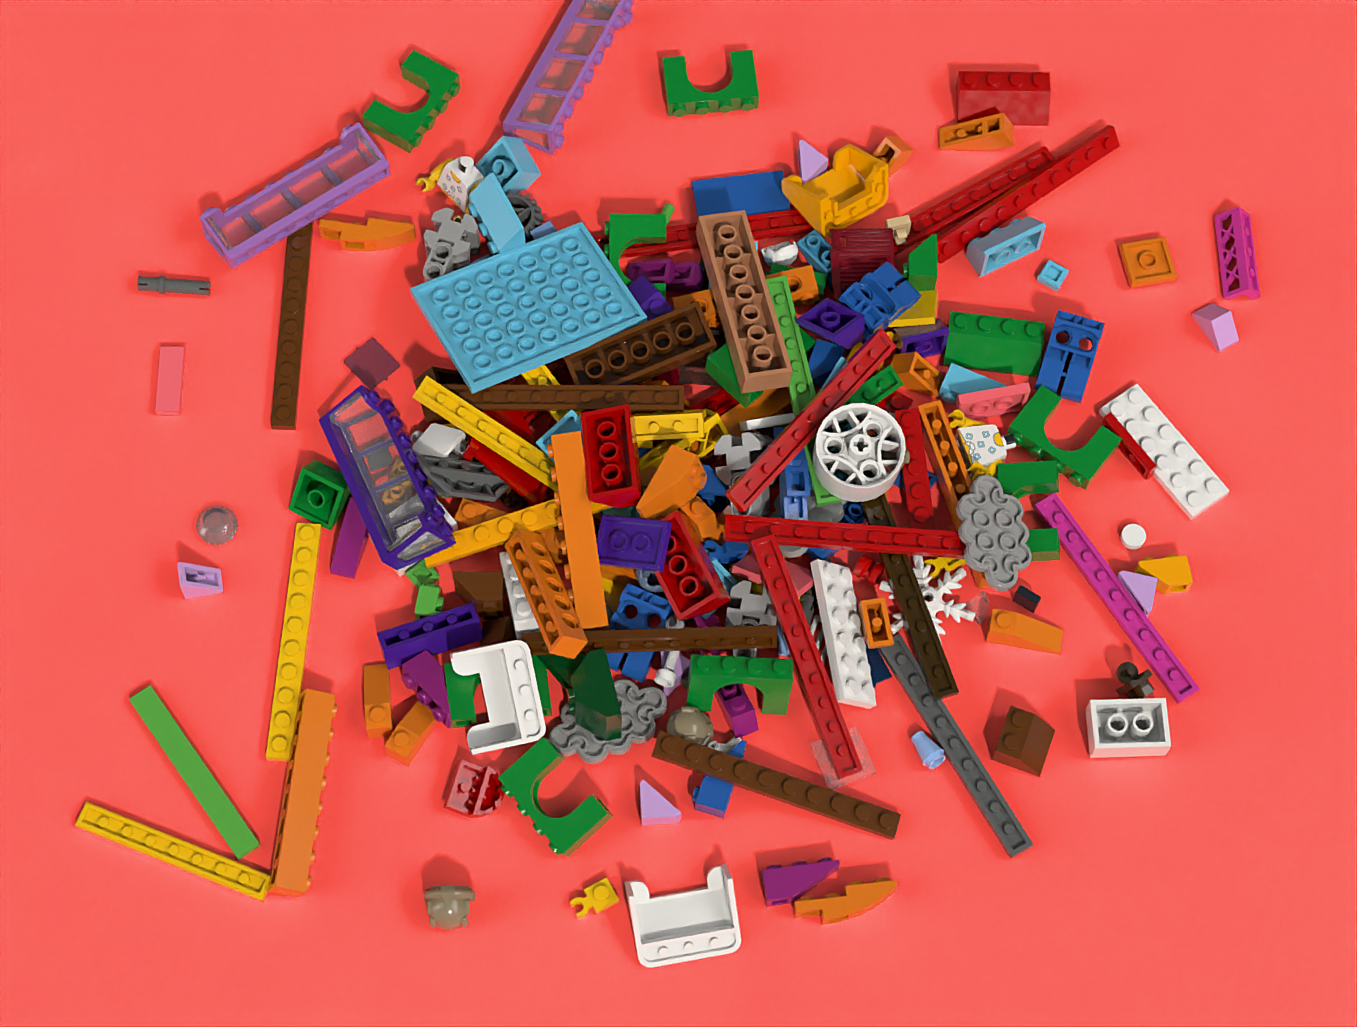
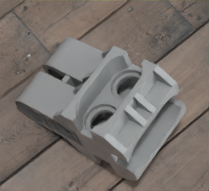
M444 208L433 213L431 221L434 222L435 232L426 229L424 234L427 256L423 267L424 283L469 266L471 263L470 254L478 256L481 250L479 230L473 216L465 214L461 223L451 220L454 213L453 209Z
M751 432L742 433V438L734 437L731 434L722 435L714 446L715 455L726 454L727 466L716 467V476L731 487L774 440L767 435ZM776 477V478L770 483V485H772V484L774 483V481H775L778 477ZM769 486L744 512H739L731 502L732 514L768 517L770 514Z
M743 580L731 588V600L727 608L725 627H733L735 625H776L777 617L765 585L762 596L750 594L752 582ZM763 648L733 649V656L756 657L757 650Z

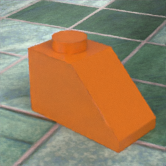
M887 136L872 156L888 163L889 178L904 165L914 150L899 136Z
M917 352L894 355L891 366L904 384L901 387L932 397H938L944 375Z
M696 496L680 507L679 511L688 516L702 545L708 540H712L720 546L725 543L715 513L699 496Z
M885 597L861 600L858 614L861 620L862 634L868 648L893 646L894 640Z

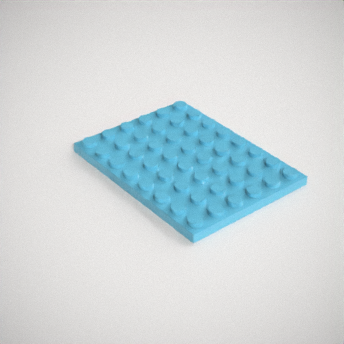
M583 222L410 288L411 296L472 394L647 322L646 314Z

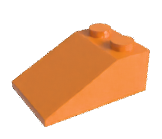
M671 444L636 506L642 519L660 521L689 502L697 495L699 489L702 490L704 488L707 475L698 456Z

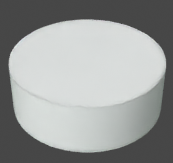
M1129 524L1124 527L1120 539L1126 548L1136 550L1144 544L1146 532L1140 525Z

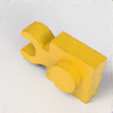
M937 557L935 560L928 559L923 562L924 567L928 564L935 567V571L929 574V576H932L931 579L937 578L943 569L951 573L967 564L965 559Z
M606 877L584 889L586 897H576L571 900L570 905L574 907L580 904L584 907L581 912L577 913V918L582 919L587 916L590 909L593 908L595 913L598 914L618 903L619 899Z

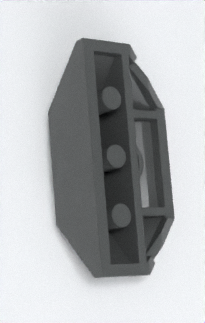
M423 454L417 455V460L437 494L442 497H458L470 501L495 502L510 487L480 462Z

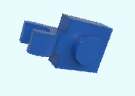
M708 540L703 544L704 549L711 551L708 553L710 560H717L720 564L737 563L749 551L747 543L727 541L720 546L716 542Z

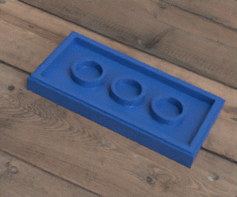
M783 170L692 181L697 219L699 216L745 210L747 216L791 210L789 200L782 192Z

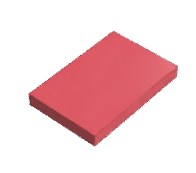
M1029 382L958 395L954 411L957 409L961 410L965 417L973 420L1021 412L1026 405L1031 390Z
M752 552L733 565L732 573L734 575L764 586ZM785 561L796 593L800 597L814 586L812 570Z

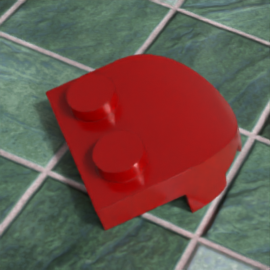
M459 759L443 808L469 818H479L492 813L501 805L504 799V792L500 787L502 784L498 779L497 771L489 766L482 767L467 760Z

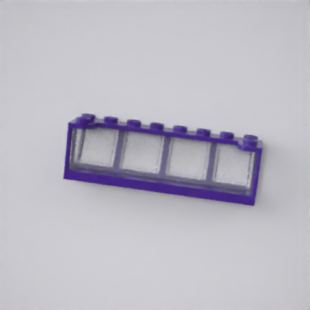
M360 385L322 416L319 422L381 561L395 570H399L456 544L452 534L454 530L444 517V509L437 503L435 498L437 494L429 485L428 478L420 467L417 454L410 445L412 441L403 431V422L394 412L396 409L395 405L390 399L380 397L374 389L369 390L365 386Z

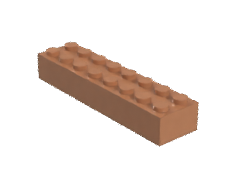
M745 210L699 216L695 233L741 394L788 387L793 370Z

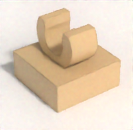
M909 215L886 219L885 228H893V238L896 245L906 244L905 238L909 235L911 227Z

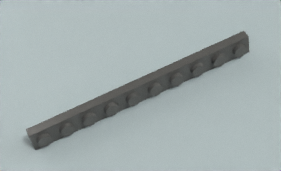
M900 633L893 637V646L877 648L937 744L944 750V755L1009 858L1012 859L1032 848L1033 842L942 699L933 701L922 668Z

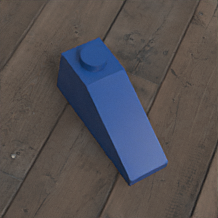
M741 740L728 754L743 759L747 741ZM705 776L701 786H696L694 789L692 801H695V810L724 819L734 785Z

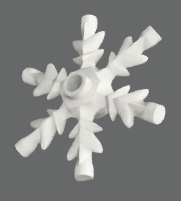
M913 555L915 564L913 570L923 597L931 600L930 602H925L939 639V634L945 635L946 632L937 624L942 623L941 620L935 617L938 611H944L947 618L950 613L958 623L960 622V617L973 622L976 612L963 609L966 603L953 605L954 600L947 603L942 600L943 593L953 594L949 589L962 587L957 582L967 575L966 571L961 567L952 576L949 571H946L943 582L938 579V587L933 588L928 584L932 576L927 577L931 565L928 564L924 567L923 557ZM882 580L879 590L891 592L892 594L889 596V599H895L890 583ZM901 613L893 614V617L897 620L890 624L892 634L894 635L903 626L905 631H907Z

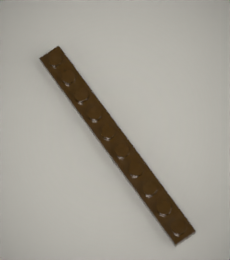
M867 470L863 472L867 478L875 477L872 471ZM885 493L875 499L860 502L868 525L897 527ZM879 553L933 701L957 695L959 693L957 684L908 555Z

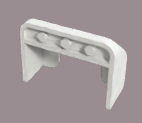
M513 640L449 653L452 668L457 674L463 676L480 674L489 722L475 725L468 731L467 742L469 752L472 755L534 742L544 736L546 730L530 649L525 642Z

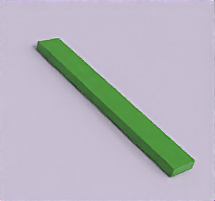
M151 685L131 697L129 701L237 859L241 860L259 848V842Z

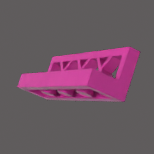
M1241 207L1215 215L1224 298L1230 300L1241 295H1246L1251 300L1259 298L1260 289L1251 215ZM1232 217V223L1228 230L1223 229L1222 221ZM1230 237H1233L1235 243L1230 251H1228L1225 244ZM1234 257L1237 259V265L1231 272L1228 270V264ZM1235 278L1239 279L1240 288L1231 291L1230 285Z

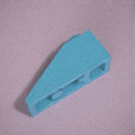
M951 363L938 397L949 404H956L958 395L1008 385Z

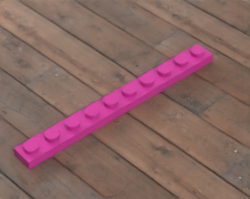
M1056 493L1035 504L1034 509L1048 528H1058L1060 545L1176 703L1179 704L1197 693L1200 688Z

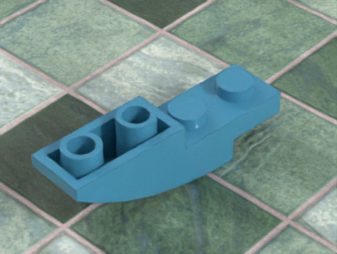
M813 230L799 240L797 246L808 263L812 265L815 272L827 274L826 286L833 293L830 260L831 245L819 233Z

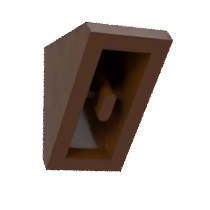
M506 616L483 622V640H480L479 646L517 640L513 619Z

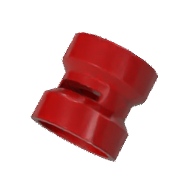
M864 553L857 562L852 574L858 578H865L868 584L875 586L885 569L881 562L872 561V558Z

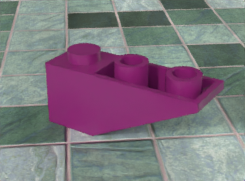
M425 650L402 664L403 676H401V679L407 689H412L416 693L419 702L423 706L427 705L435 720L442 722L447 728H450L451 712L442 666Z
M740 683L723 686L715 692L714 695L723 716L735 738H740L759 730L755 709Z
M822 858L817 860V863L807 864L806 861L792 863L790 867H782L781 865L766 867V870H762L761 876L766 907L793 903L838 871L840 861L833 860L832 858Z

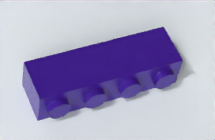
M473 603L377 633L381 653L388 670L402 666V664L425 650L433 656L483 640L480 620Z

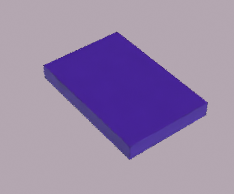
M602 514L596 541L600 565L663 572L672 523Z

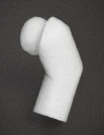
M733 736L726 744L717 743V741L713 740L708 743L707 747L728 754L741 739Z

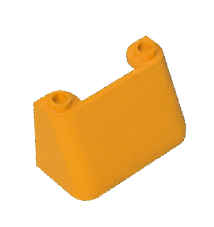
M848 144L835 152L833 156V169L803 185L802 179L799 176L790 175L782 179V192L817 233L828 237L829 229H844L884 206L889 195L888 163Z

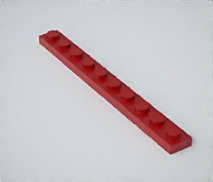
M1107 125L938 236L937 262L940 264L944 263L967 248L973 239L982 238L1120 147L1114 126Z
M1043 146L910 218L911 227L909 235L905 238L906 244L896 245L893 238L894 256L978 211L1054 161L1055 158L1047 147Z
M797 209L747 216L754 240L810 233L815 230ZM697 223L666 227V243H637L631 245L622 253L620 259L700 248L695 233ZM609 235L593 237L605 255V244H609Z
M882 328L877 329L724 493L739 512L746 511L818 433L823 420L831 412L841 407L897 347Z
M725 514L723 541L750 543L752 540L774 534L778 545L958 559H964V550L967 546L962 542L956 531Z
M774 534L752 540L749 545L837 779L840 780L862 772L863 767Z

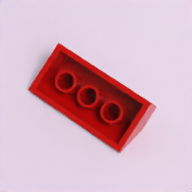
M958 71L955 86L957 124L1004 113L1013 126H1048L1051 97L1050 72Z
M629 404L580 413L589 501L616 508L637 505L643 496L635 418Z
M676 510L660 520L672 523L663 572L654 573L678 620L683 621L710 613L730 601L731 598L688 516Z

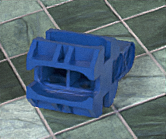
M889 261L873 273H867L859 283L855 282L838 299L839 304L865 315L864 340L861 341L863 344L877 329L882 328L885 330L922 296L907 280L896 287L904 276Z
M1058 310L1034 391H1038L1043 385L1056 394L1060 378H1064L1060 397L1080 404L1105 323ZM1059 332L1066 333L1069 341L1064 344L1059 343L1056 340V334ZM1081 339L1090 340L1092 348L1090 350L1081 349L1079 341ZM1068 357L1070 362L1067 373H1064L1062 371Z
M628 583L619 599L621 601L619 607L611 618L609 629H653L649 625V618L655 614L661 620L657 628H666V621L670 617L673 618L675 612L667 599ZM630 605H635L638 610L636 617L633 619H629L626 615V609ZM657 651L606 653L610 670L615 672L619 671L628 653L621 674L643 683Z

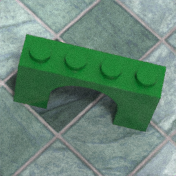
M415 50L410 53L401 65L402 78L423 89L429 95L428 102L415 112L402 113L374 100L362 115L365 129L408 153H411L414 147H418L421 144L424 134L427 130L430 131L434 127L437 117L440 113L443 114L446 111L449 101L452 97H456L461 90L459 74Z
M753 50L730 52L731 82L723 90L711 93L700 91L690 83L685 56L663 57L662 74L668 116L682 117L690 114L705 115L713 112L728 113L735 110L750 111L759 107V90Z
M610 214V221H605V235H609V244H605V256L609 258V262L626 287L634 281L628 279L620 269L619 260L622 253L628 247L637 243H666V214ZM651 283L666 299V283Z
M800 328L806 357L809 358L812 355L816 341ZM727 341L724 342L721 348L712 350L707 355L705 371L744 408L748 407L763 394V390L741 394Z
M1042 385L1010 424L1007 434L1012 433L1016 446H1022L1029 451L1033 458L1042 461L1056 460L1059 473L1067 477L1074 486L1086 490L1118 449L1122 438L1101 426L1091 440L1078 450L1066 451L1055 447L1047 439L1044 426L1059 408L1062 398Z
M1056 460L998 464V472L994 473L993 476L1001 484L1003 494L1012 495L1018 500L1030 494L1059 492V469ZM1058 528L1028 529L1029 538L1025 544L1031 551V562L1060 560Z
M691 654L686 686V706L696 707L700 711H711L713 696L718 689L726 685L741 683L752 685L761 690V714L786 715L793 684V659Z
M531 655L543 716H552L547 669L536 655ZM451 661L445 663L444 669L452 729L477 725L474 695L481 683L480 674L459 675L452 668Z
M542 737L501 774L498 779L502 782L500 787L508 797L511 798L513 796L517 800L518 804L516 807L525 817L529 815L534 821L532 824L533 828L541 836L545 834L551 841L548 845L556 855L561 854L569 857L614 815L599 797L593 794L574 811L564 817L551 818L542 810L538 800L539 787L544 778L566 759L551 740Z

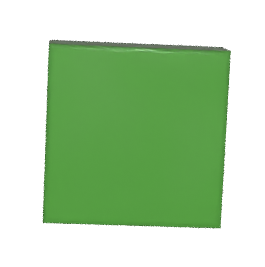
M424 559L405 573L406 577L418 591L420 585L434 584L440 579V575L433 567L427 568Z

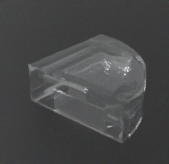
M984 590L966 602L964 607L966 610L976 612L974 620L978 625L985 620L989 610V599Z

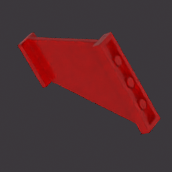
M503 381L495 385H506V383ZM481 411L540 450L521 411ZM469 436L462 455L463 458L471 461L475 457L532 504V506L547 501L550 492L546 491L547 485L480 441Z

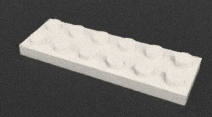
M1138 384L1100 408L1099 413L1103 418L1112 412L1157 465L1153 477L1190 520L1217 503L1230 492Z
M817 559L811 562L810 565L836 699L839 703L867 709L877 706L875 690L872 684L871 669L867 659L866 644L863 639L850 568Z

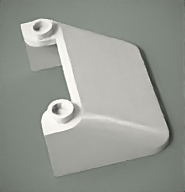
M727 864L714 866L708 871V887L649 897V891L644 882L639 880L625 882L637 955L643 966L649 968L730 954L738 950L741 945V935L733 880Z

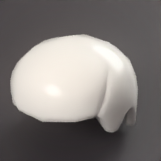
M787 241L761 249L763 258L770 267L772 263L789 266L796 260L799 251L795 241L793 244Z

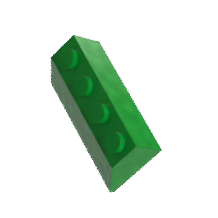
M950 311L947 323L949 336L944 353L943 366L950 367L951 363L965 369L1038 378L1044 344V322Z

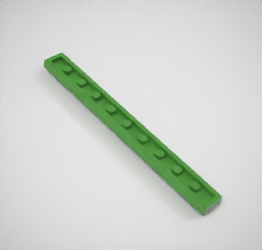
M785 275L766 279V283L793 370L788 392L794 416L796 417L816 396L800 328L796 323L797 316L787 276ZM816 434L804 447L816 507L841 503L842 499L829 493L815 475L812 466V453Z

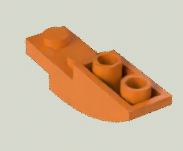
M379 217L376 219L368 218L367 226L358 222H340L336 219H320L319 223L321 238L340 241L342 250L347 251L385 250L416 240L415 225L406 221L394 222Z
M887 877L875 879L873 883H864L862 880H857L845 886L844 896L832 893L825 895V898L814 899L813 896L799 898V901H796L794 904L795 918L821 915L822 925L852 919L875 908L890 897L897 888V880L890 881V878Z

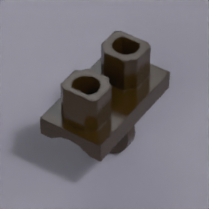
M1124 662L1116 670L1118 680L1124 683V685L1117 688L1116 692L1119 696L1126 693L1130 699H1143L1155 691L1147 679L1153 674L1149 669L1139 674L1137 667L1133 663Z

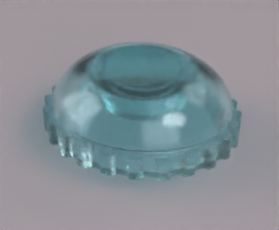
M211 506V508H207L206 511L199 515L196 531L199 533V537L207 544L223 545L225 542L228 543L229 540H232L233 536L236 535L237 527L239 526L237 523L238 519L233 514V511L227 507Z

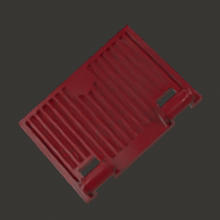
M893 228L829 229L833 301L838 303V299L843 294V291H846L855 282L859 283L867 273H873L889 261L895 267ZM840 238H846V247H841Z

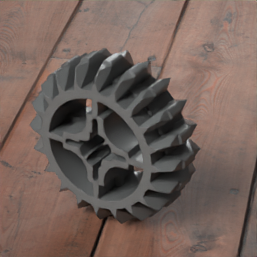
M509 190L506 196L523 226L526 225V222H529L524 227L525 243L532 241L530 231L542 225V210L540 206H537L535 199L530 200L529 194L522 197L520 190L517 194H513Z

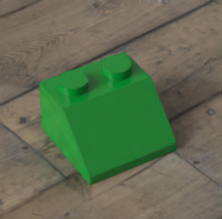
M932 234L909 254L907 263H903L902 275L904 277L900 284L907 280L917 291L935 290L938 277L937 234Z
M316 459L302 467L288 510L316 524H321L322 527L331 531L352 497L342 472Z

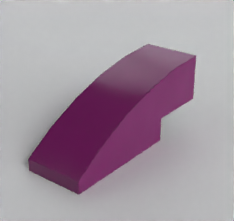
M672 259L633 262L629 263L627 278L635 281L643 275L650 283H666V291L671 292L701 291L704 270L697 261L674 263Z
M352 497L343 519L330 573L355 579L369 539V532Z

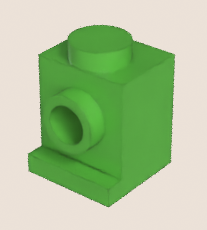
M427 584L426 586H419L414 612L416 620L443 611L444 597H441V587L439 585Z

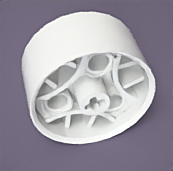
M852 403L839 407L823 420L818 429L812 453V466L817 479L829 493L843 500L865 502L879 497L893 485L903 463L906 449L902 429L888 412L875 405ZM848 421L853 429L841 432L838 424ZM832 428L833 433L827 432L829 429ZM874 430L878 433V436L870 437L866 431ZM834 446L837 447L840 452L837 454H832L828 451L827 448ZM881 450L896 453L897 460H882ZM839 469L850 477L844 482L835 477L834 473ZM867 470L872 471L875 477L867 478L863 472ZM886 470H893L890 475L886 472Z

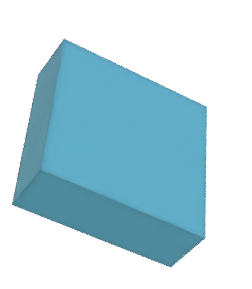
M1048 260L1038 275L1037 281L1058 291L1069 270Z

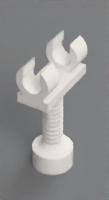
M672 617L668 618L665 624L667 629L683 628L685 626L683 621L677 619L676 623ZM669 651L664 668L657 670L654 679L657 684L664 687L674 686L676 674L673 673L680 651Z

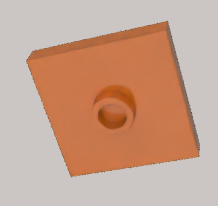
M1165 236L1119 245V252L1130 288L1176 281L1177 274Z

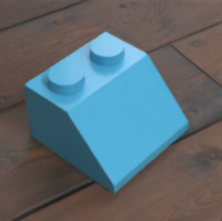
M502 136L475 165L484 179L493 172L506 195H508L509 190L513 194H517L519 190L524 191L528 189L541 175L522 139Z

